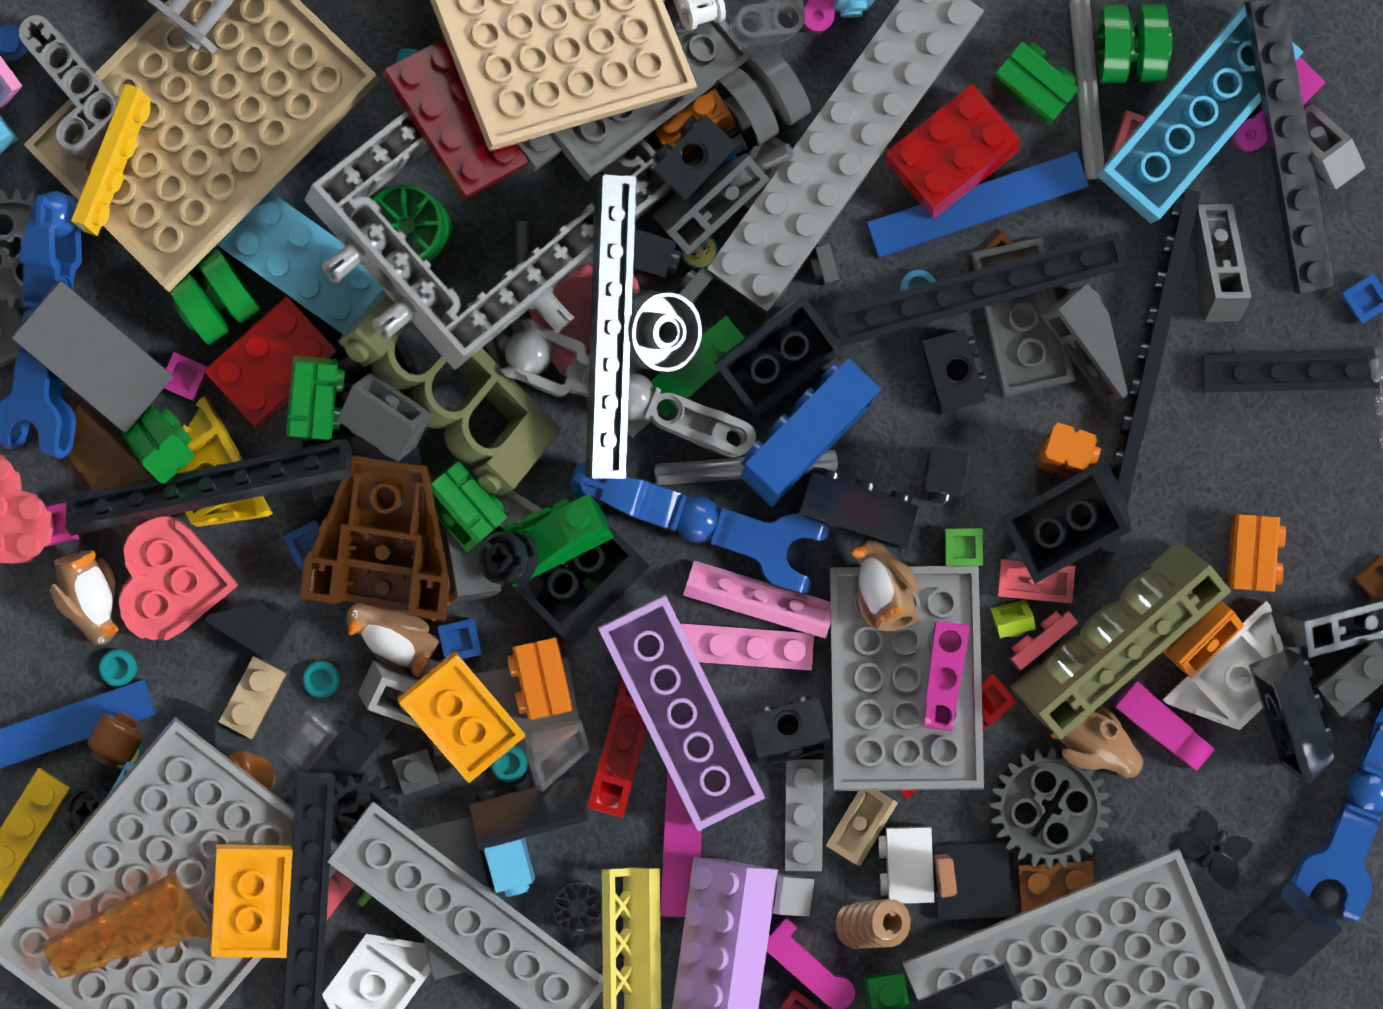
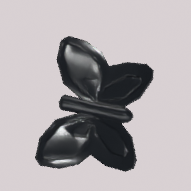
M1204 810L1201 811L1195 822L1194 832L1184 833L1177 837L1170 845L1169 851L1179 848L1183 859L1195 860L1203 856L1199 862L1202 867H1207L1212 860L1211 874L1215 882L1219 883L1226 890H1231L1238 879L1239 867L1237 861L1248 854L1253 847V842L1240 836L1227 838V831L1219 832L1217 821L1212 814Z

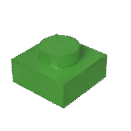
M983 528L944 529L945 566H983Z

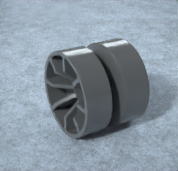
M772 47L766 48L747 61L750 76L737 67L715 81L716 90L722 98V102L728 107L735 121L736 128L755 147L760 146L779 133L776 117L785 125L791 126L811 113L810 102L800 81L784 58Z
M635 289L632 294L630 366L657 371H674L683 367L694 357L701 341L702 326L697 310L689 300L681 295Z

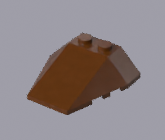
M357 455L352 456V477L341 480L326 519H323L318 537L312 550L308 552L305 558L300 599L332 604L342 601L364 603L406 610L409 616L446 620L450 581L427 466Z

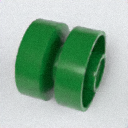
M1101 4L1098 18V44H1105V49L1100 50L1098 53L1100 83H1125L1129 75L1131 62H1135V71L1139 83L1165 82L1168 62L1171 61L1172 29L1171 25H1169L1168 11L1165 4H1140L1136 14L1135 25H1131L1130 12L1126 4Z
M404 184L391 186L375 196L373 201L380 207L379 212L397 233L401 231L406 236L404 241L423 262L427 260L432 266L445 255L452 240L453 229L450 216L439 201L421 188Z
M217 245L197 264L204 277L202 280L204 286L190 271L170 291L174 298L171 302L180 317L191 331H197L207 345H210L229 332L228 325L221 314V311L224 309L239 323L244 322L261 310L244 281Z

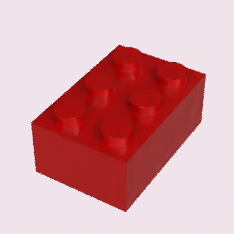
M971 84L886 152V165L934 220L1019 152L1020 138L978 89Z
M286 296L204 372L254 427L260 428L289 401L292 356L336 359L340 353L299 307Z

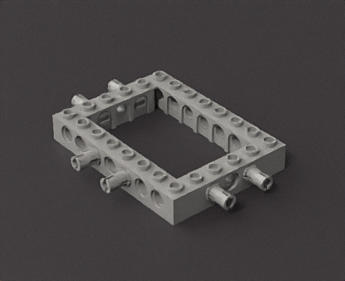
M406 111L312 184L305 202L345 246L330 259L322 263L321 266L324 273L328 275L333 270V275L329 279L338 283L342 277L361 264L395 302L392 307L372 321L376 332L384 327V331L380 334L383 339H390L406 323L412 321L455 370L529 308L531 310L535 308L550 324L555 333L561 331L562 327H566L574 319V316L566 310L552 292L557 285L583 264L585 266L589 264L593 268L595 206L592 203L585 208L580 217L575 218L567 226L564 225L559 229L546 246L541 250L537 247L526 261L520 263L512 271L510 269L505 273L500 282L486 295L482 292L477 296L473 304L457 317L456 314L460 308V299L452 288L448 290L429 269L430 263L427 260L423 262L404 241L406 236L401 231L397 233L379 212L380 207L376 202L368 198L430 149ZM645 140L603 170L606 175L636 177L635 221L671 191L649 169L655 163L651 158L655 151Z

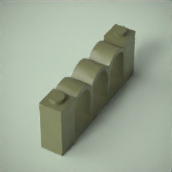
M382 289L338 342L346 349L350 358L359 362L364 367L371 364L374 375L399 392L408 391V398L432 413L426 426L435 429L445 427L444 437L447 447L454 457L461 462L475 465L471 473L486 492L493 494L497 498L513 490L562 428L512 378L506 377L500 371L502 368L483 348L457 368L474 387L453 412L446 411L440 407L433 397L431 388L436 373L446 363V360L436 351L417 375L409 374L400 367L394 354L395 343L410 323L413 324V322L409 321L388 340L380 336L384 331V327L378 332L375 331L372 321L395 304ZM484 397L510 421L490 448H484L476 443L468 427L472 411Z
M1177 541L1150 565L1152 569L1143 572L1133 579L1123 590L1118 602L1108 604L1094 613L1082 627L1080 636H1074L1063 641L1046 656L1042 665L1037 663L1010 686L1031 713L1060 740L1231 592L1209 563Z

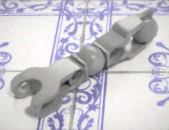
M521 320L524 330H520L512 335L507 342L505 357L509 366L500 369V371L508 378L525 382L555 397H563L568 392L588 398L589 356L585 355L586 348L583 343L543 328L532 320ZM551 344L575 355L573 364L566 369L567 378L564 385L538 376V374L546 370L551 362L553 353ZM633 372L629 373V420L642 418L643 421H647L650 418L657 427L726 458H737L746 454L755 444V431L747 422L676 394H661V389L658 387L654 389L650 380L643 375ZM670 401L675 406L676 415L673 420L665 421L658 416L657 405L659 402ZM729 431H733L738 435L740 439L738 447L728 443L726 437Z

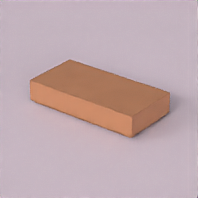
M947 854L933 855L938 893L942 897L956 896L957 888L953 859Z

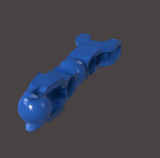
M58 191L38 195L32 206L30 220L26 224L19 255L20 263L24 265V301L22 306L30 307L23 314L21 323L58 280H61L73 290L76 269L82 263L81 229L71 221L77 207L75 196H67ZM18 345L19 351L15 361L12 392L0 402V448L12 450L22 446L26 442L30 425L33 423L38 430L39 447L43 454L58 459L64 458L71 452L76 427L74 412L63 396L64 382L21 345Z
M586 461L575 467L570 475L569 488L575 500L589 494L599 506L607 504L630 517L671 531L677 530L682 538L689 542L703 543L709 541L710 544L754 559L759 564L763 577L769 583L799 593H809L811 581L807 576L798 573L790 567L786 559L787 549L793 541L801 537L818 541L826 539L830 528L823 523L795 513L781 516L773 522L766 523L724 508L719 510L717 505L706 497L694 496L687 498L686 495L643 480L627 477L588 478L585 477Z
M1383 706L1374 719L1372 729L1357 765L1361 770L1354 773L1347 782L1346 797L1348 802H1342L1324 845L1319 849L1307 852L1299 858L1291 879L1308 896H1310L1318 882L1325 879L1338 880L1344 890L1340 914L1345 921L1355 923L1360 919L1373 890L1371 879L1365 870L1364 863L1382 818L1378 814L1383 811Z

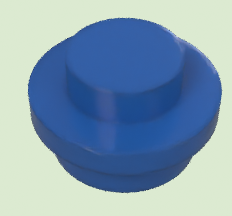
M16 25L0 27V56L6 62L18 61L28 51V48L19 37L20 27Z

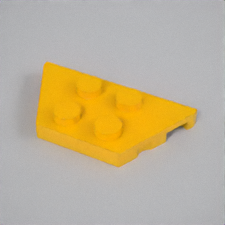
M206 397L199 399L196 406L200 408L188 427L183 425V429L193 439L188 445L194 452V458L182 469L177 468L176 474L243 460L211 401ZM260 496L185 513L191 524L201 527L267 517L272 514V511L264 497Z

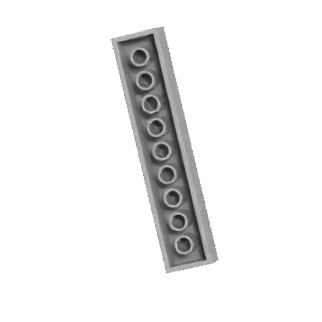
M900 0L792 150L793 158L782 163L708 266L707 271L719 282L767 315L979 21L984 10L970 0Z

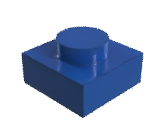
M1374 273L1340 294L1360 325L1383 311V287Z
M317 520L283 536L299 570L303 569L305 558L308 552L312 550L320 532V525Z
M474 618L438 626L445 659L454 651L461 659L482 655Z

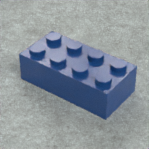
M849 358L841 366L835 362L822 375V380L817 385L819 389L814 392L809 388L795 403L797 406L792 410L794 414L790 418L784 414L771 427V432L766 437L768 441L764 445L757 441L744 455L745 459L741 462L744 468L740 478L770 507H773L874 404L881 388Z

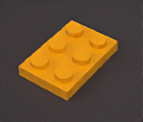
M455 651L397 698L401 706L468 783L526 736L524 731Z
M216 844L211 957L286 958L292 846Z

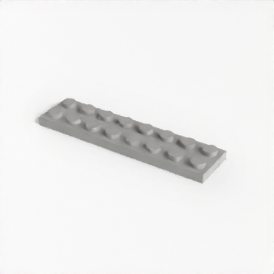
M374 802L369 804L327 861L521 1009H589L603 990V976Z

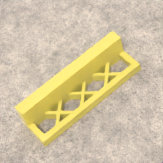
M627 867L602 869L603 1009H616V996L620 989L624 993V1009H661L660 868ZM623 876V892L618 897L615 893V877ZM619 915L623 918V930L620 934L617 933L615 925ZM621 952L624 956V966L619 972L616 968V957Z

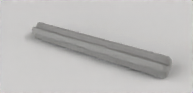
M1070 0L1076 85L1080 88L1077 92L1084 173L1086 179L1097 180L1099 178L1096 174L1104 166L1090 0Z
M828 450L805 474L819 473L821 468L836 471L838 467L836 451ZM737 457L657 464L654 468L655 482L657 485L741 479L740 475L744 468L741 462L745 458Z

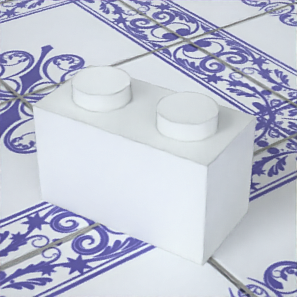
M885 827V836H878L879 858H886L887 873H880L881 896L888 895V899H896L903 904L934 902L931 827Z

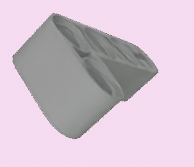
M39 15L30 16L21 23L19 28V37L22 43L77 106L58 124L55 132L56 139L75 158L81 160L89 159L101 147L118 100L64 36L47 19ZM40 35H43L50 43L46 46L41 44ZM68 57L67 62L63 66L57 68L58 63L63 58ZM89 82L86 91L79 93L82 85ZM111 108L110 114L106 118L100 119L104 110ZM83 132L81 140L73 144L74 137Z

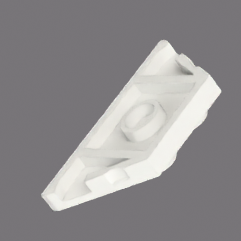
M1264 601L1242 622L1244 627L1192 679L1188 675L1184 677L1161 700L1167 705L1240 730L1262 709L1249 665L1283 651L1282 641L1276 630L1270 604Z
M366 934L322 994L328 1008L404 1009L431 972L425 944Z

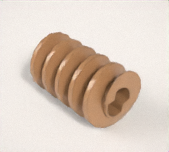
M896 899L855 902L851 905L843 906L838 912L835 920V930L838 939L845 946L852 949L893 947L900 944L907 937L911 919L907 908Z

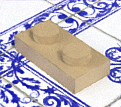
M253 656L219 723L253 739L287 673Z
M858 791L826 846L854 864L861 866L898 802L880 791Z

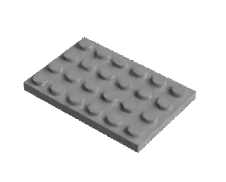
M979 566L909 567L913 571L918 583V590L916 593L913 592V598L920 622L895 631L878 630L876 626H870L863 618L858 605L860 567L830 568L833 791L984 789ZM936 621L970 625L952 731L923 727L933 632Z

